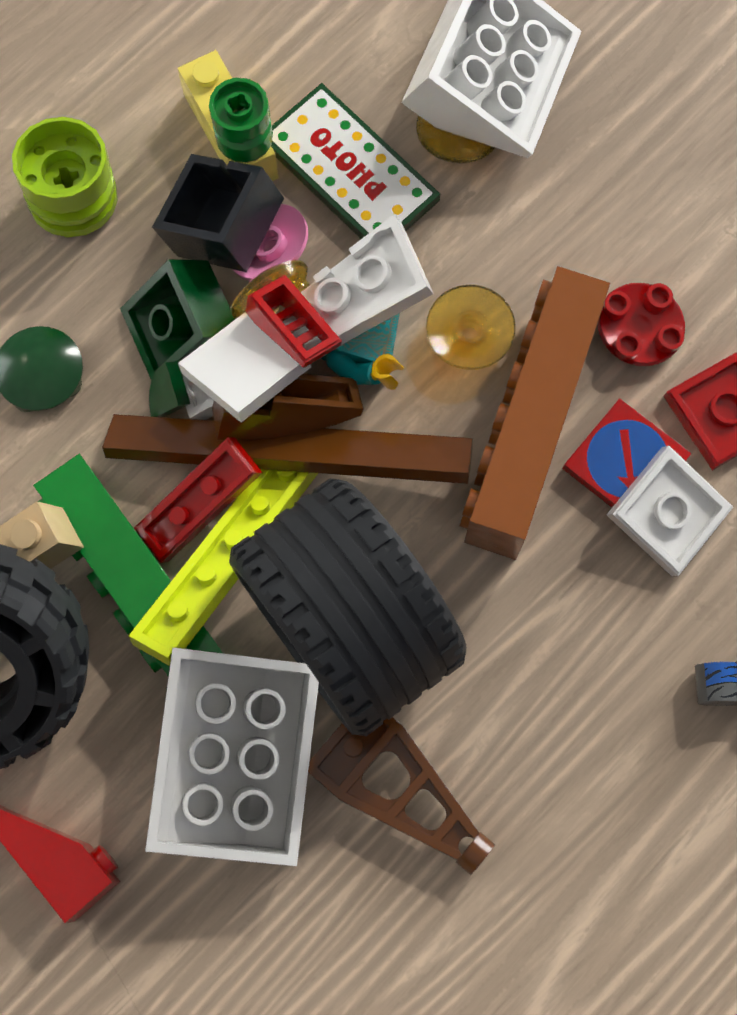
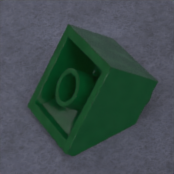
M168 259L120 308L151 381L155 372L163 363L178 361L179 363L235 320L208 260Z

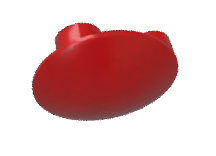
M630 283L616 288L606 296L598 320V331L602 342L615 357L631 365L647 367L663 363L676 353L684 341L685 321L683 313L667 285L662 283L653 285Z

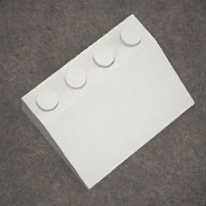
M448 0L401 103L438 129L529 158L535 150L581 30L543 0Z
M172 648L145 852L297 866L319 685L318 680L306 663Z

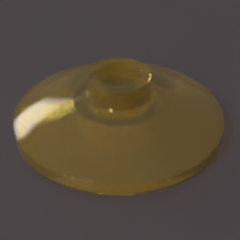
M461 285L444 292L431 306L426 322L427 338L436 355L447 364L464 370H479L500 361L509 351L516 330L514 314L506 300L497 292L480 285ZM473 328L477 331L478 335L475 338L469 339L463 336L462 330Z

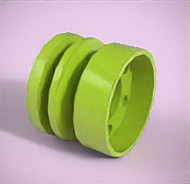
M69 117L48 118L30 126L18 138L12 153L13 172L23 191L28 209L39 226L51 234L76 237L87 235L101 228L114 213L118 201L117 186L110 167L105 143L96 129L78 119Z

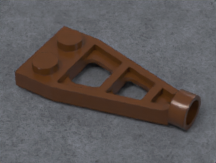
M393 717L389 720L386 718L383 724L368 736L354 735L341 723L309 761L308 773L341 802L457 860L456 863L470 875L473 874L495 846L484 834L478 832L403 725ZM383 752H392L397 755L410 775L408 788L396 799H385L369 791L363 785V774ZM419 790H428L446 811V819L438 829L428 830L409 818L405 813V807ZM471 837L473 839L471 844L463 853H460L459 842L461 839Z

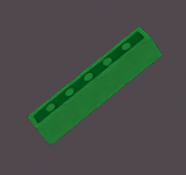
M79 453L33 485L42 497L37 502L64 509L84 548L73 554L72 557L76 561L84 557L93 569L91 573L86 575L88 580L102 598L108 594L112 596L119 606L112 613L129 635L170 584L171 580ZM204 626L201 627L185 648L223 653ZM139 650L155 673L163 669L169 677V665Z

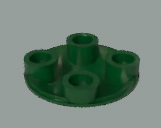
M45 326L30 327L15 333L1 346L0 393L20 411H43L54 408L65 402L69 397L75 396L81 390L82 356L76 343L64 332Z

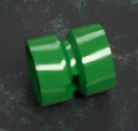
M236 77L225 80L216 86L209 100V111L218 149L225 157L235 162L247 163L257 160L267 153L272 145L273 138L266 92L258 83L248 78Z

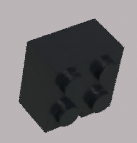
M191 154L152 228L177 257L190 260H208L212 265L247 272L284 197L261 166L229 161L228 165H226L223 159Z

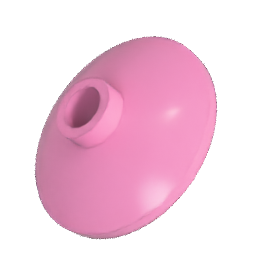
M281 204L247 272L234 270V272L245 280L266 281L281 275L291 268L302 255L308 240V226L302 214L292 206Z

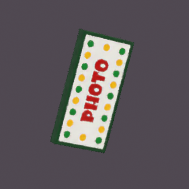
M323 83L319 84L272 125L273 138L271 147L275 152L276 158L360 239L393 215L398 217L405 231H407L440 201L441 194Z

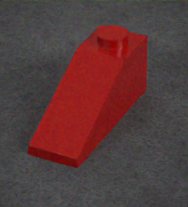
M0 806V842L64 923L75 922L121 882L113 873L118 868L117 863L101 845L94 849L87 842Z

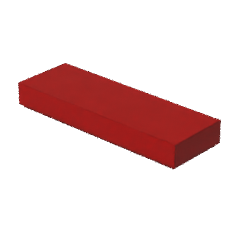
M227 437L145 516L134 529L160 563L169 562L263 472L235 437Z

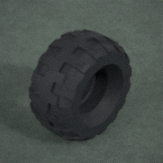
M1 544L0 652L9 660L16 672L11 678L0 683V769L9 767L10 764H14L16 756L20 755L22 758L28 759L52 742L53 735H56L61 727L66 728L76 713L85 687L89 659V636L87 624L83 623L80 614L81 605L71 589H67L65 584L59 585L55 581L56 573L36 558L29 562L17 556V549Z

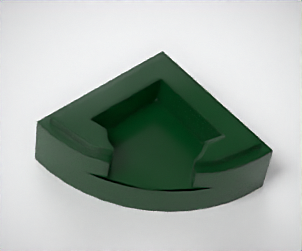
M178 361L163 363L153 376L149 390L151 417H166L190 405Z

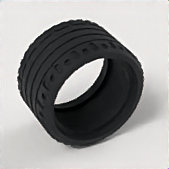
M329 478L316 487L311 495L306 494L294 503V507L285 509L274 517L273 522L264 524L254 531L252 537L247 536L231 548L229 563L238 579L295 661L306 663L319 682L318 692L344 726L354 735L368 736L380 727L386 718L388 720L402 710L401 707L405 704L410 705L422 695L424 690H430L442 681L443 676L450 675L465 662L467 648L464 636L439 591L388 521L348 481Z

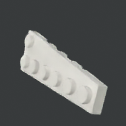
M396 215L389 217L350 247L349 251L351 254L332 269L326 266L313 276L315 282L301 292L342 340L341 345L434 294L403 224ZM279 306L280 308L275 312V314L279 313L285 308ZM291 316L290 318L284 320L283 323L285 325H288L289 323L295 321L296 318L294 316ZM304 326L292 334L298 337L309 329ZM315 337L302 346L309 350L322 341ZM183 376L190 400V405L186 406L189 418L195 420L209 419L213 416L212 406L214 400Z

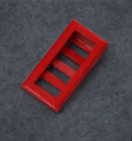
M286 275L248 295L246 314L303 368L341 346L342 340ZM279 306L285 308L277 314L273 311ZM291 316H294L296 318L295 321L289 323L288 325H285L283 323L284 320L290 318ZM304 326L309 329L298 337L292 334ZM315 337L322 341L309 350L302 346Z

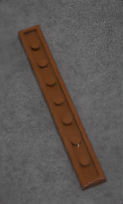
M114 414L102 449L105 458L199 465L224 440H217L214 421ZM329 428L279 438L237 440L260 469L462 484H468L473 450V438Z

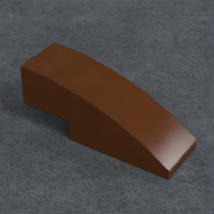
M302 374L243 422L237 420L216 401L213 402L212 406L217 440H225L227 437H235L237 440H255L308 433L359 417L364 409L357 382L353 378Z

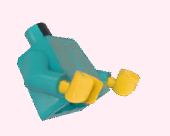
M400 313L342 344L321 359L326 361L327 366L339 377L353 378L357 385H378L382 383L387 389H396L398 382L390 373L394 370L404 369V366L393 357Z

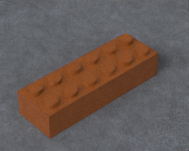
M559 266L556 268L552 282L543 279L531 319L527 324L517 360L514 362L506 386L503 401L500 403L488 443L495 445V448L485 446L477 470L474 485L480 486L481 489L478 491L471 488L462 513L463 516L459 526L467 529L464 543L514 560L517 559L526 539L610 286L609 282Z

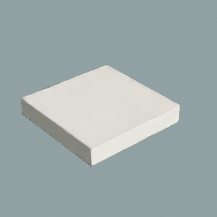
M246 312L178 363L181 373L240 422H243L311 368V365L303 368L265 334L250 319Z
M668 445L662 447L607 513V516L671 576H679L732 510L733 506Z

